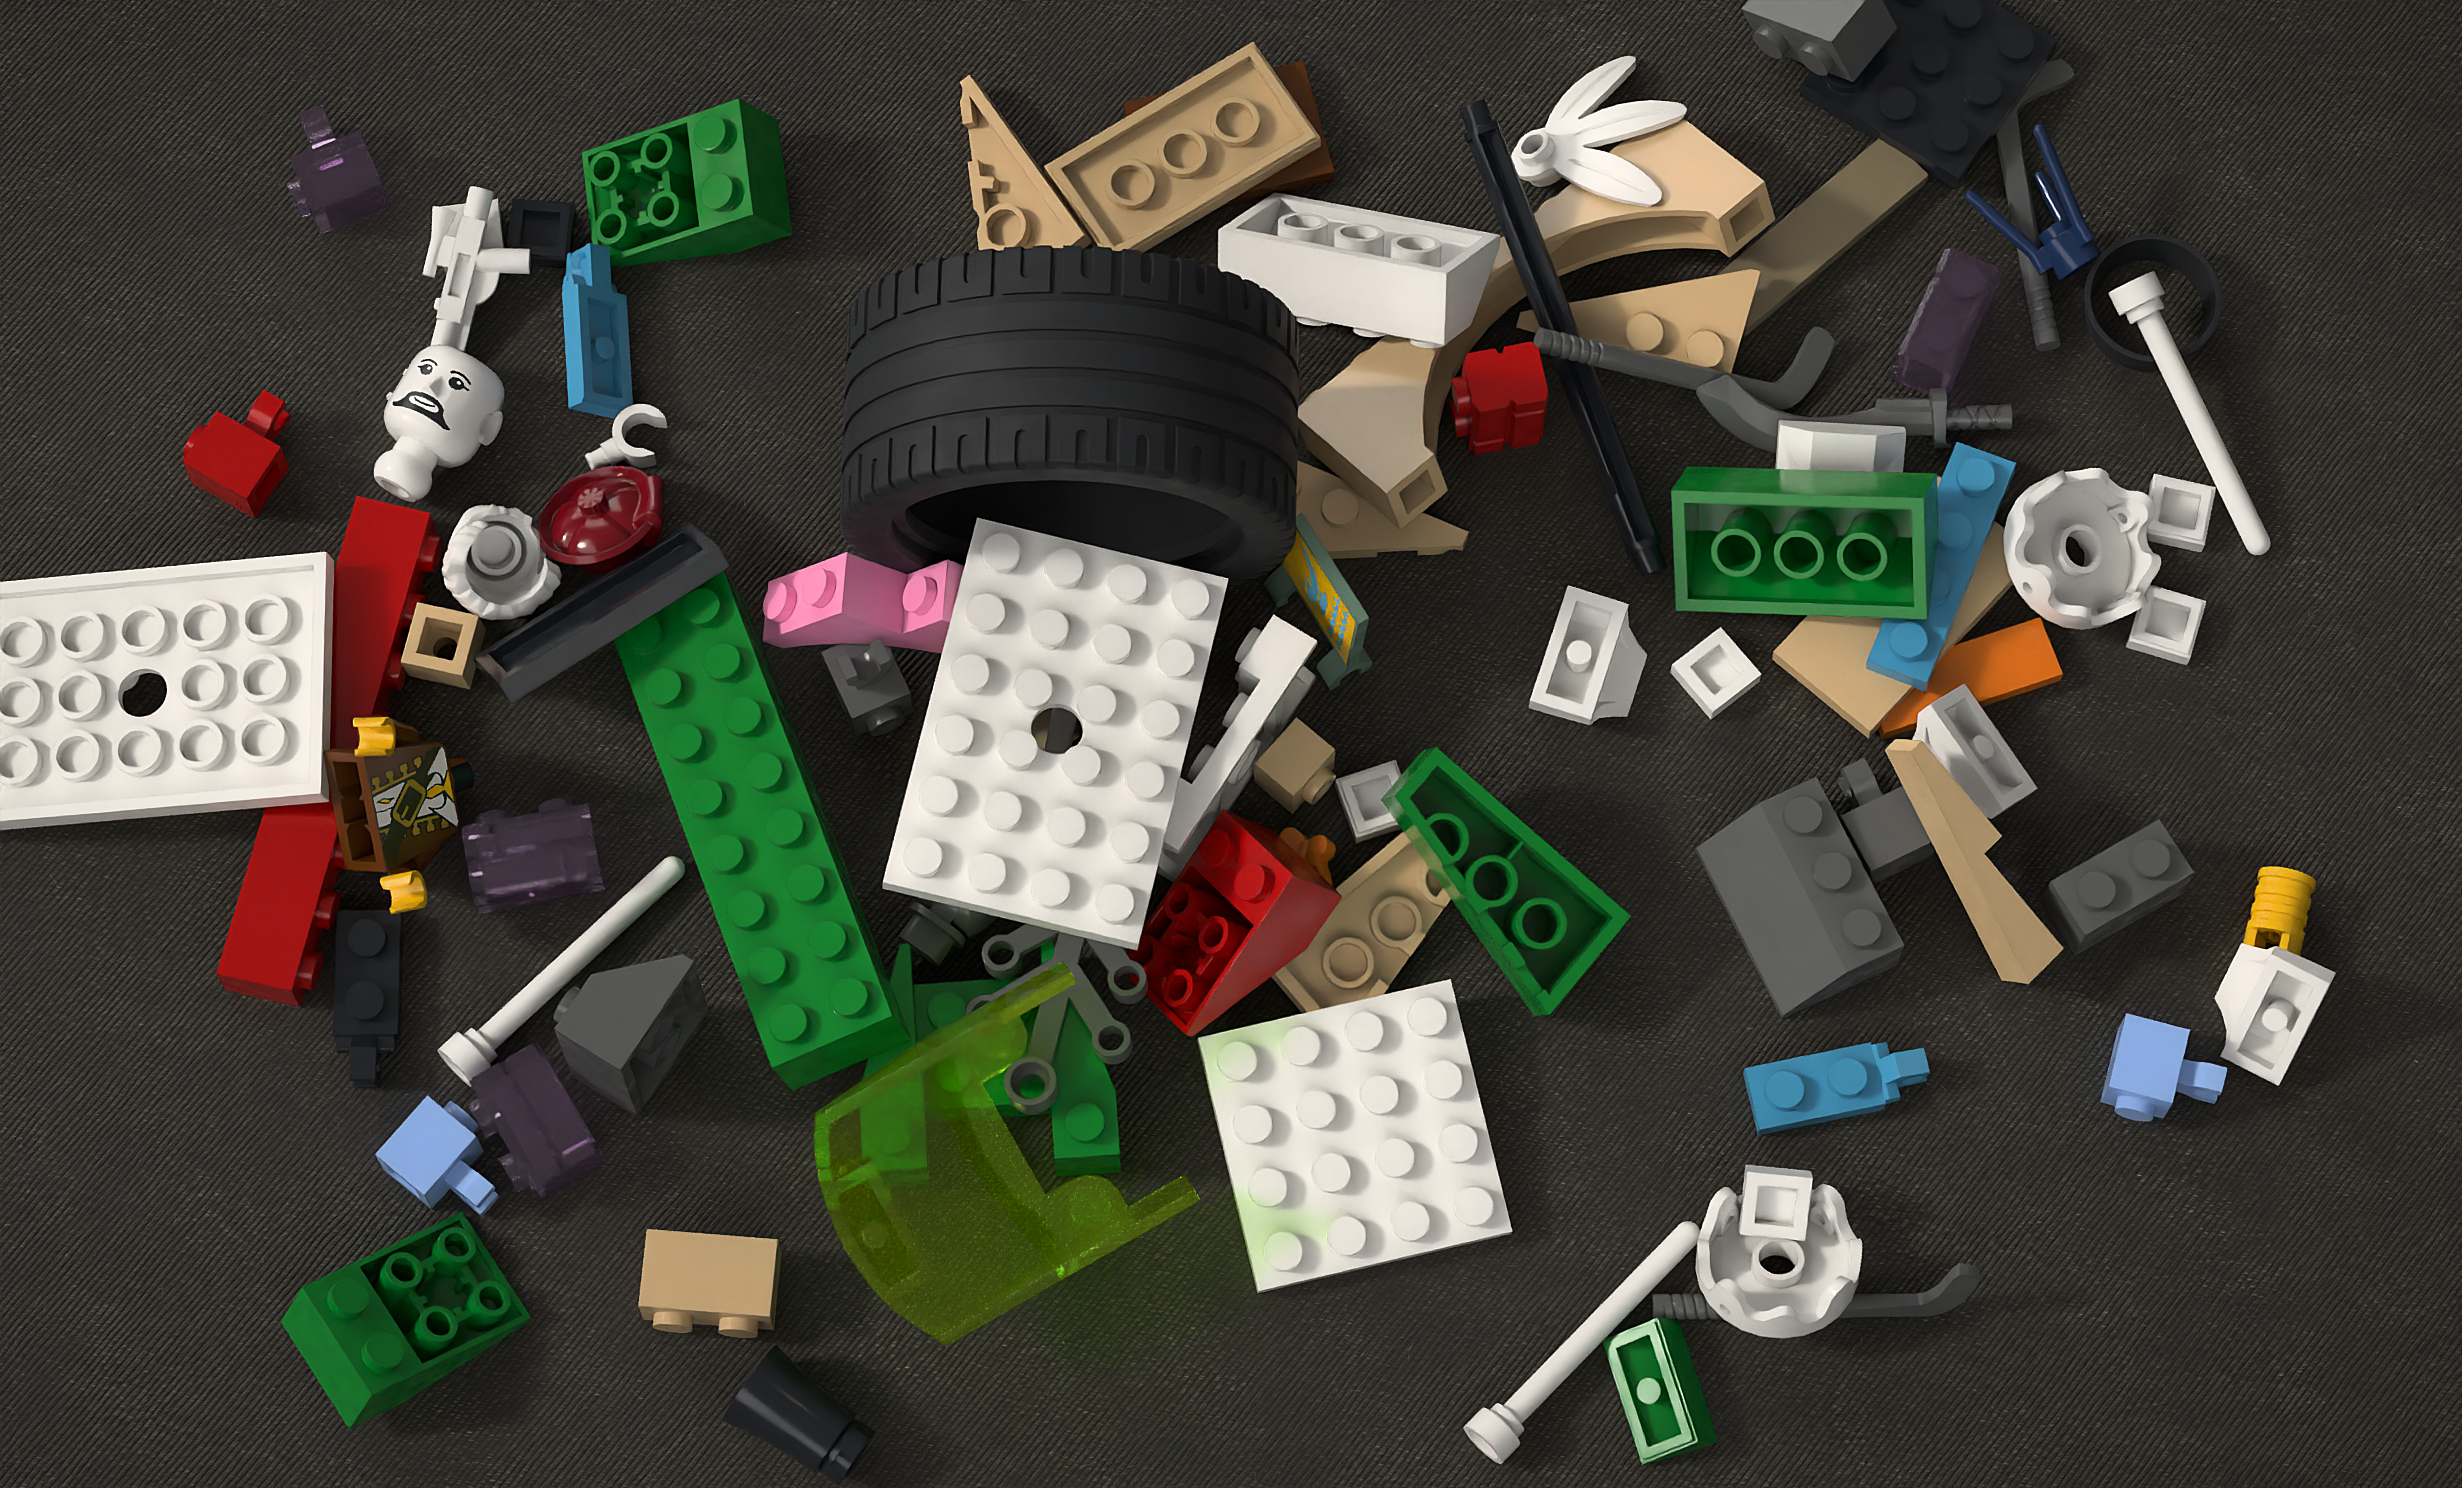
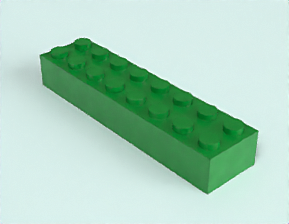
M722 571L614 639V643L771 1068L794 1091L909 1041L911 1036L746 602L726 573Z

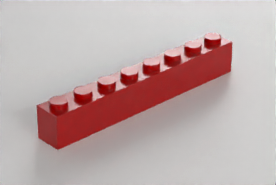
M356 496L334 571L330 749L359 746L357 739L358 727H353L354 718H366L375 714L392 718V714L386 712L392 689L400 691L405 683L407 672L401 664V659L417 602L426 604V596L420 594L426 572H436L442 554L443 537L437 535L429 512ZM330 789L329 802L265 807L216 973L226 991L300 1008L305 989L313 991L316 988L323 963V954L316 951L322 930H331L335 924L336 910H339L340 893L335 892L334 889L340 868L345 869Z

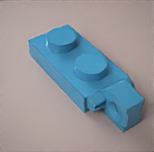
M589 243L575 252H570L566 255V276L563 279L562 286L569 409L616 419L622 410L633 405L627 295L618 293L616 286L611 284L609 248Z
M1869 1042L1745 1068L1743 1072L1758 1135L1884 1110L1886 1104L1900 1100L1898 1087L1926 1082L1927 1076L1930 1074L1924 1048L1890 1054L1887 1042L1873 1045Z

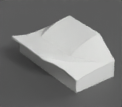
M1779 420L1775 469L1903 473L1906 429L1900 426Z
M1568 585L1530 698V709L1591 725L1599 718L1628 716L1647 658V653L1638 644L1629 628V604Z
M1965 683L1934 701L1918 713L1917 728L1912 740H1922L1987 818L1992 819L2038 789Z
M2241 943L2214 998L2222 1012L2227 1030L2225 1047L2220 1056L2279 1086L2336 973L2277 946L2266 950Z

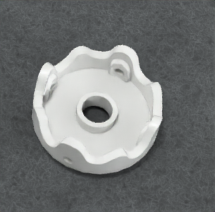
M2088 468L2069 472L2061 470L2031 485L2015 501L2008 514L2003 534L2004 557L2008 573L2018 593L2030 608L2044 619L2061 627L2084 630L2101 627L2139 610L2147 604L2148 600L2144 595L2161 566V558L2149 548L2146 536L2147 528L2156 515L2155 504L2143 492L2128 491L2119 487L2109 478L2108 473L2101 468ZM2068 536L2076 539L2079 546L2084 550L2085 560L2082 567L2074 564L2067 555L2065 544Z
M1826 1184L1819 1185L1815 1190H1811L1805 1241L1740 1235L1738 1226L1742 1195L1736 1196L1729 1187L1720 1189L1710 1202L1697 1240L1695 1270L1699 1287L1709 1305L1725 1321L1740 1330L1770 1338L1784 1339L1805 1336L1823 1329L1837 1319L1852 1301L1858 1285L1862 1258V1241L1860 1238L1857 1239L1849 1226L1845 1204L1839 1192ZM1779 1255L1792 1261L1795 1268L1786 1274H1773L1766 1271L1760 1262L1768 1256Z

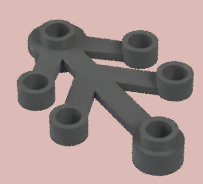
M1025 924L1008 935H995L989 938L983 945L981 954L987 972L995 978L1007 979L1019 972L1023 963V955L1058 937L1052 959L992 995L983 994L976 996L968 1003L965 1011L966 1020L971 1032L979 1038L991 1039L1002 1033L1007 1023V1017L1042 997L1027 1056L1015 1060L1008 1067L1004 1076V1087L1012 1106L1020 1112L1026 1114L1041 1113L1050 1108L1057 1099L1059 1084L1052 1065L1069 1001H1071L1091 1032L1092 1045L1099 1060L1106 1064H1119L1130 1056L1133 1042L1129 1029L1122 1022L1114 1020L1079 966L1086 940L1109 972L1107 981L1113 998L1123 1004L1137 1003L1144 998L1148 991L1146 972L1138 962L1129 959L1121 946L1030 924ZM999 949H1009L1014 953L1012 959L1003 965L993 963L991 957ZM1125 974H1134L1139 977L1138 985L1130 990H1122L1116 986V983ZM985 1008L993 1009L998 1013L996 1019L987 1025H981L974 1020L976 1014ZM1109 1034H1118L1124 1038V1041L1118 1049L1106 1050L1100 1046L1102 1039ZM1038 1081L1045 1086L1043 1093L1036 1098H1027L1021 1094L1023 1087L1029 1082Z

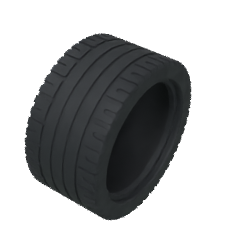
M1039 245L1028 249L1017 246L1004 247V250L1000 251L985 249L977 250L975 254L967 252L953 254L948 259L939 257L927 260L925 264L917 263L905 267L903 271L898 270L887 275L885 279L881 278L873 283L871 287H868L861 293L851 306L847 321L839 524L845 541L861 558L905 574L918 571L947 559L965 566L977 518L1228 578L1227 589L1232 585H1240L1248 582L1251 578L1255 579L1264 575L1266 571L1272 570L1281 563L1292 550L1296 540L1299 326L1285 303L1267 289L1260 288L1257 283L1248 279L1242 280L1241 276L1229 271L1221 272L1219 268L1211 265H1197L1195 261L1184 258L1170 259L1169 255L1158 253L1147 255L1141 254V251L1122 249L1121 251H1114L1111 247L1093 246L1092 249H1084L1082 246L1063 245V248H1053L1052 245Z

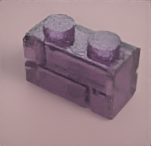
M1946 247L1934 277L1929 283L1897 353L1891 378L1929 395V388H1946L1948 402L1995 300L2004 271L1997 266L1964 252Z
M556 798L541 803L538 806L539 812L514 817L511 810H490L478 814L475 817V824L461 826L471 892L478 913L606 890L595 823L589 803L577 805L576 800L573 798Z
M532 1043L509 1056L504 1062L495 1064L469 1081L477 1099L468 1103L467 1106L485 1138L497 1132L509 1153L498 1160L517 1193L529 1187L537 1202H543L569 1187L571 1183L580 1181L606 1164L600 1148L538 1043Z

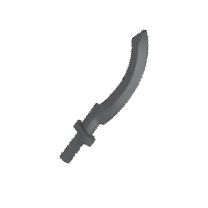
M1730 374L1699 385L1696 389V394L1703 406L1727 431L1743 442L1775 455L1779 420L1905 427L1906 436L1932 435L1934 449L1951 448L1950 439L1946 437V430H1979L1980 428L1982 430H1997L1998 428L2008 430L2012 428V407L2010 404L1967 405L1966 407L1964 405L1947 406L1946 388H1929V398H1878L1873 408L1850 414L1826 417H1804L1773 409L1757 400Z

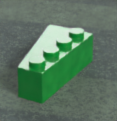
M1437 747L1421 751L1381 799L1533 1016H1546L1552 1013L1631 917L1630 914Z

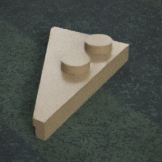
M971 75L964 78L960 82L962 86L960 108L962 124L968 128L972 161L968 162L973 208L979 216V227L977 230L979 250L995 249L1000 251L1004 250V247L1017 246L1028 249L1039 245H1052L1053 248H1063V245L1087 247L1093 241L981 85Z
M1750 268L1568 304L1583 338L1732 373L1761 270ZM1534 311L1520 312L1516 327L1536 333L1540 326Z
M1297 460L1296 516L1303 513L1331 559L1377 557V552L1417 550L1418 555L1443 554L1453 549L1463 551L1468 540V531L1423 512L1400 530L1343 479Z

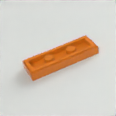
M2041 617L1952 646L1937 663L1926 692L1913 688L1880 724L1878 730L1882 740L1916 729L1918 713L1964 683L1979 705L1983 707L2061 681L2063 673Z

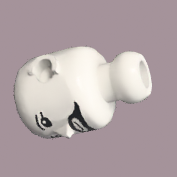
M431 345L420 351L412 360L408 369L404 370L403 377L394 392H389L386 395L388 402L384 410V422L387 431L397 442L392 450L383 453L377 459L374 466L375 481L393 495L409 502H416L430 491L432 486L431 473L436 464L448 468L458 467L468 462L481 444L489 445L497 436L503 420V415L500 411L504 404L505 393L499 377L474 357L447 345Z

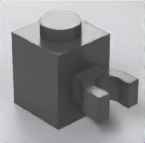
M881 638L870 642L869 645L838 644L821 652L825 673L855 737L870 732L872 736L886 734L901 726L906 720L905 716L913 713L911 693L889 646H884Z
M1865 757L1841 769L1843 777L1839 778L1837 783L1854 810L1841 815L1839 821L1873 885L1933 856L1935 848L1903 786L1883 795Z

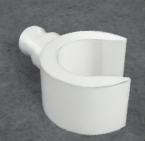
M635 404L622 410L614 420L612 427L613 437L601 443L600 448L585 455L590 468L594 470L609 464L613 466L621 461L639 468L656 465L654 452L644 448L632 447L624 439L628 430L637 424L645 423L667 429L668 426L664 414L659 409L647 404Z

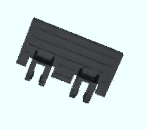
M688 522L551 609L547 610V608L540 610L533 615L534 619L521 628L516 631L510 629L500 636V641L474 656L475 659L473 661L479 671L512 704L730 566L718 545L691 522Z

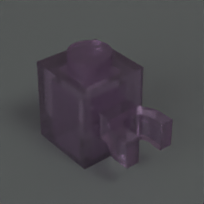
M322 105L298 114L311 150L290 157L297 179L286 184L300 218L312 214L320 234H323L390 207L383 184L360 130L335 139Z

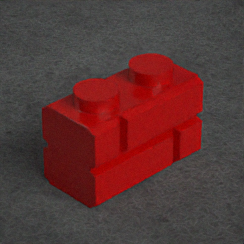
M1531 341L1504 346L1503 353H1498L1495 348L1467 353L1466 359L1463 360L1462 376L1451 378L1453 400H1449V411L1455 437L1466 436L1468 448L1474 455L1503 450L1505 443H1508L1511 448L1538 444L1540 438L1543 437L1549 395L1538 346L1536 347Z

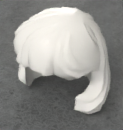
M491 504L469 508L455 527L449 541L448 550L443 558L442 575L444 576L446 588L452 592L453 596L463 607L480 618L512 620L519 616L531 615L539 605L545 603L553 595V591L561 584L562 574L560 568L545 558L546 554L540 547L539 532L531 525L532 517L525 515L516 507L505 508L504 506Z

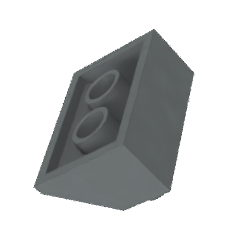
M1817 777L1758 803L1696 847V853L1782 1019L1897 966L1904 943Z
M682 954L591 974L581 990L573 986L562 998L553 1017L558 1022L554 1030L573 1078L638 1118L709 1010L695 962Z

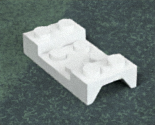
M1274 614L1263 631L1254 627L1248 633L1236 654L1235 660L1241 663L1235 675V680L1239 682V695L1230 706L1222 723L1223 726L1228 728L1227 732L1216 748L1207 744L1198 754L1188 773V778L1193 780L1192 784L1182 778L1179 779L1157 868V873L1172 882L1175 881L1220 812L1223 809L1230 810L1254 774V763L1277 739L1315 681V675L1303 665L1317 646V640Z

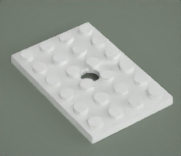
M977 518L887 863L882 889L1137 950L1227 589L1228 578ZM1049 708H1063L1072 712L1082 725L1083 735L1079 744L1071 747L1063 754H1052L1042 750L1031 733L1032 723L1042 711Z
M327 552L0 582V830L329 802V784L323 751L330 749L334 560ZM155 673L162 676L167 685V695L162 706L154 713L143 717H135L126 713L122 703L123 693L137 683L139 675Z

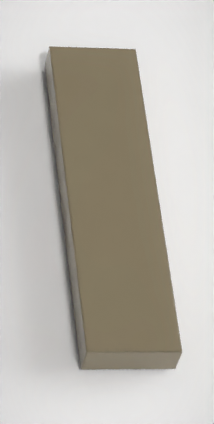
M1878 138L1717 275L1750 268L1761 270L1743 335L1746 337L1927 183L1929 175L1914 160Z

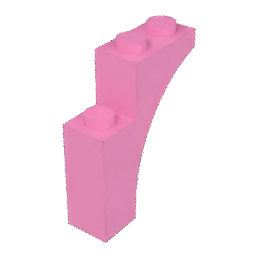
M846 552L768 582V591L763 602V612L765 615L763 642L780 648L820 644L869 645L870 642L881 638L884 646L910 648L942 654L964 565L947 559L918 571L905 574Z

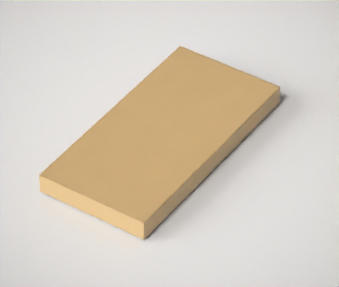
M1251 42L1044 166V174L1093 241V246L1111 247L1114 251H1121L1122 249L1138 250L1142 254L1321 146V138L1255 43Z
M1940 476L1937 477V488L1942 479ZM1994 522L1939 660L1952 646L1957 645L2014 584L2008 573L2004 557V528L1997 522ZM1807 615L1773 651L1772 660L1869 739L1878 730L1880 724L1913 690L1911 685L1866 669L1867 659L1884 618Z

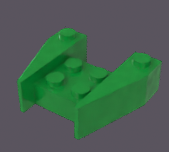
M1052 940L1041 945L1042 964L1053 958L1055 946ZM910 943L900 944L890 984L911 1040L868 1058L854 1107L857 1169L861 1189L875 1190L927 1186L923 1123L1052 1114L1056 1177L1121 1172L1116 1090L1104 1062L1099 1060L1094 1052L1091 1032L1071 1001H1069L1052 1065L1059 1084L1057 1099L1050 1108L1041 1113L1026 1114L1014 1108L1010 1103L1004 1087V1076L1008 1067L1015 1060L1027 1056L1042 997L1007 1017L1006 1026L998 1036L991 1039L979 1038L971 1032L966 1020L965 1011L968 1003L976 996L983 994L992 995L1020 977L915 984ZM985 1008L976 1014L974 1020L981 1025H987L996 1019L998 1013L993 1009ZM1032 1081L1023 1087L1021 1094L1027 1098H1036L1043 1093L1045 1086L1038 1081Z

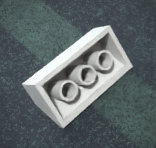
M1274 192L1218 230V268L1221 272L1229 271L1241 276L1242 280L1248 279L1257 283L1260 288H1265L1273 293L1275 297L1285 303L1292 314L1296 316V320L1299 323L1311 326L1334 323L1353 327L1354 333L1365 337H1380L1389 334L1409 338L1412 345L1420 348H1439L1445 346L1449 341L1471 326L1500 247V235Z

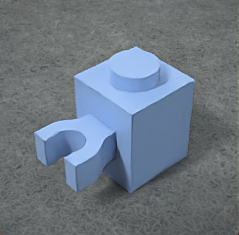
M2126 1013L2117 1031L2100 1102L2115 1106V1113L2131 1120L2148 1122L2153 1120V1116L2164 1118L2173 1103L2175 1091L2197 1100L2215 1104L2217 1096L2222 1093L2227 1068L2211 1063L2183 1059L2190 1032L2189 1029Z
M427 1095L375 1154L383 1170L431 1210L450 1189L480 1216H483L499 1198V1195L494 1191L495 1187L470 1168L483 1152L477 1136L473 1134L479 1125L452 1101H449L442 1108Z

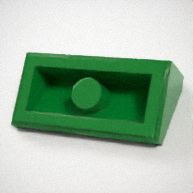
M1655 1318L1602 1341L1642 1464L1647 1465L1717 1442L1716 1432L1678 1320Z

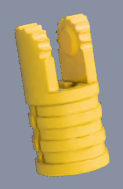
M2262 867L2258 872L2257 881L2259 884L2255 889V902L2252 904L2250 912L2252 916L2251 920L2247 922L2243 943L2265 949L2267 942L2279 945L2280 948L2300 956L2305 937L2303 930L2307 924V911L2310 910L2311 894L2315 891L2316 880L2303 872L2289 868Z

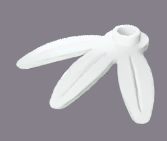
M1620 57L1594 69L1577 81L1557 103L1548 118L1545 128L1533 130L1525 134L1519 140L1511 157L1519 178L1529 181L1534 186H1548L1563 177L1582 189L1610 200L1636 206L1651 207L1661 200L1662 191L1650 177L1632 163L1616 155L1591 148L1632 138L1677 123L1684 117L1687 108L1677 102L1648 100L1618 104L1591 114L1635 70V57Z

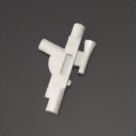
M474 186L469 187L456 237L449 236L447 233L457 212L438 206H433L431 241L422 275L435 278L437 266L448 268L441 298H436L434 303V309L438 311L431 345H447L465 352L476 306L486 302L494 294L500 274H530V249L482 248L494 192Z

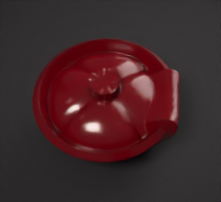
M630 466L597 468L573 478L558 489L546 503L539 516L536 530L539 532L541 549L552 559L566 564H574L583 571L596 574L610 572L658 541L666 519L662 494L665 490V482L658 476H652L644 470Z

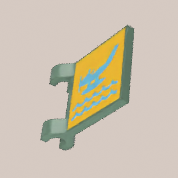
M1300 513L1296 516V540L1294 546L1283 560L1281 566L1266 579L1264 587L1277 607L1288 603V597L1293 592H1298L1333 647L1316 666L1328 688L1333 690L1340 686V681L1350 672L1357 669L1359 674H1362L1369 670L1373 664L1363 648L1369 617L1303 513Z

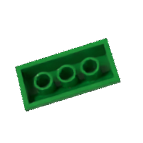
M1687 466L1671 490L1676 611L1927 619L1929 616L1939 535L1937 473Z

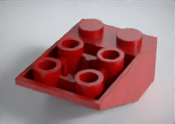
M1223 809L1143 927L1138 949H1128L1126 954L1130 960L1138 962L1146 972L1148 980L1146 996L1185 1035L1193 1037L1304 952L1342 898V895L1273 830ZM1125 974L1136 986L1138 985L1139 977L1134 974Z

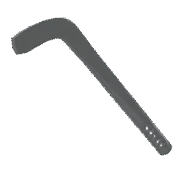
M2062 59L2049 61L2045 64L1994 136L2012 224L2039 249L2042 246L2038 237L2039 231L2023 154L2017 112L2035 98L2063 88L2073 81V70ZM2017 248L2033 335L2035 336L2036 350L2044 352L2057 349L2061 344L2058 329L2056 328V319L2054 318L2055 313L2047 272L2039 275L2030 259Z
M1814 326L1806 335L1792 365L1785 374L1776 382H1766L1600 341L1597 342L1571 334L1568 335L1542 327L1537 330L1533 341L1535 346H1538L1541 354H1549L1554 357L1559 356L1562 359L1568 358L1570 361L1587 363L1591 366L1695 391L1699 385L1730 374L1757 400L1776 410L1791 408L1804 398L1823 371L1835 342L1827 330Z
M1959 1263L1951 1268L1938 1285L1924 1293L1854 1294L1852 1301L1838 1318L1924 1317L1943 1314L1961 1304L1971 1295L1980 1281V1269L1971 1264ZM1701 1293L1693 1295H1652L1653 1319L1671 1318L1675 1320L1677 1318L1678 1320H1685L1688 1318L1689 1320H1696L1699 1318L1700 1320H1707L1710 1318L1711 1320H1718L1720 1318L1724 1320L1709 1305L1705 1296Z

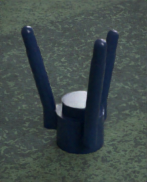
M2036 124L2033 128V133L2058 192L2057 195L2043 171H2037L2034 174V180L2056 221L2055 224L2038 236L2044 246L2039 249L1974 190H1968L1965 193V199L2030 259L2039 275L2052 269L2061 282L2092 264L2101 252L2093 241L2096 237L2083 218L2046 128L2042 124Z

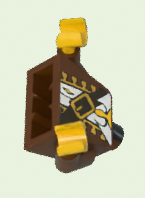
M381 714L371 715L366 718H354L353 727H358L357 739L359 746L323 751L345 870L387 872V876L380 878V884L383 889L389 890L391 893L392 905L389 908L391 915L422 909L427 903V889L421 874L439 851L441 841L458 830L460 818L455 796L469 792L473 788L474 773L472 767L464 757L454 756L448 759L446 747L441 742L422 741L415 727Z

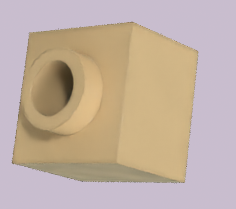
M417 602L401 664L408 676L470 689L476 669L473 659L481 651L486 629L478 615ZM447 644L457 646L454 659L452 660L438 658L437 653L439 649Z
M1296 717L1254 763V782L1293 814L1305 800L1311 805L1315 804L1333 784L1336 775L1331 771L1334 769L1335 749Z

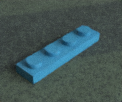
M1956 442L1937 488L1939 535L1929 616L1927 619L1884 618L1867 659L1866 669L1926 692L2014 476L2015 462Z

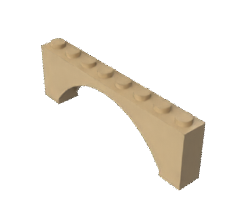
M1684 118L1667 127L1625 139L1609 152L1632 163L1657 184L1662 191L1661 200L1651 207H1642L1621 203L1596 195L1571 183L1558 195L1546 200L1538 211L1534 213L1558 277L1591 263L1620 255L1650 250L1678 248L1720 250L1730 258L1776 220L1765 181ZM1504 236L1500 238V247L1471 326L1449 341L1445 346L1439 348H1420L1412 345L1409 338L1387 334L1370 349L1358 354L1348 367L1321 389L1312 392L1303 404L1298 407V428L1306 448L1400 530L1448 491L1437 462L1436 452L1438 427L1445 399L1451 387V378L1455 377L1463 360L1466 358V354L1470 352L1486 330L1510 307L1527 296Z

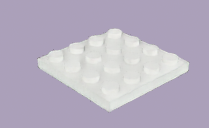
M1451 979L1198 1038L1197 1042L1257 1293L1512 1233Z

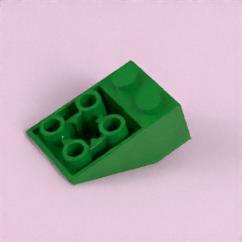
M736 99L582 152L592 244L609 248L611 268L741 252L792 235L778 120L741 99Z
M460 1212L303 1286L280 1322L345 1424L351 1429L409 1400L528 1323L531 1316L463 1212Z

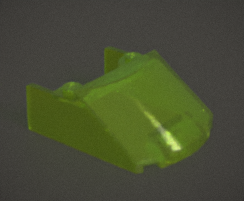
M1064 961L1057 963L950 1025L947 1022L814 1113L813 1138L818 1179L826 1208L846 1252L864 1279L892 1310L932 1336L934 1340L946 1346L1200 1201L1195 1189L1185 1175L1129 1207L1112 1182L1099 1175L1085 1174L1076 1177L1045 1194L982 1083L1005 1071L1015 1060L1021 1058L1026 1048L1027 1033L1020 1015L1077 983Z

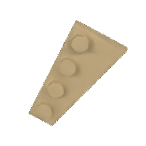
M1404 832L1336 888L1342 895V898L1309 947L1271 976L1302 1013L1384 995L1396 975L1451 900Z

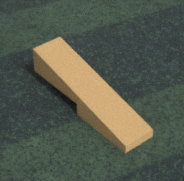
M1895 739L1885 749V752L2001 980L2029 984L2064 948L1984 854L2002 835L1922 740Z

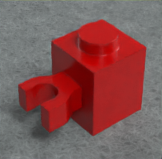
M263 389L254 402L243 425L219 411H216L207 426L199 425L188 438L183 451V456L185 457L183 465L191 482L256 519L289 469L281 446L272 442L282 432L291 418L290 414L283 410L286 406L285 401Z

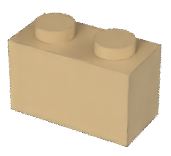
M647 1229L638 1304L643 1319L652 1320L653 1328L674 1333L691 1332L693 1324L719 1326L718 1333L737 1338L757 1337L758 1329L774 1330L782 1257L778 1239Z

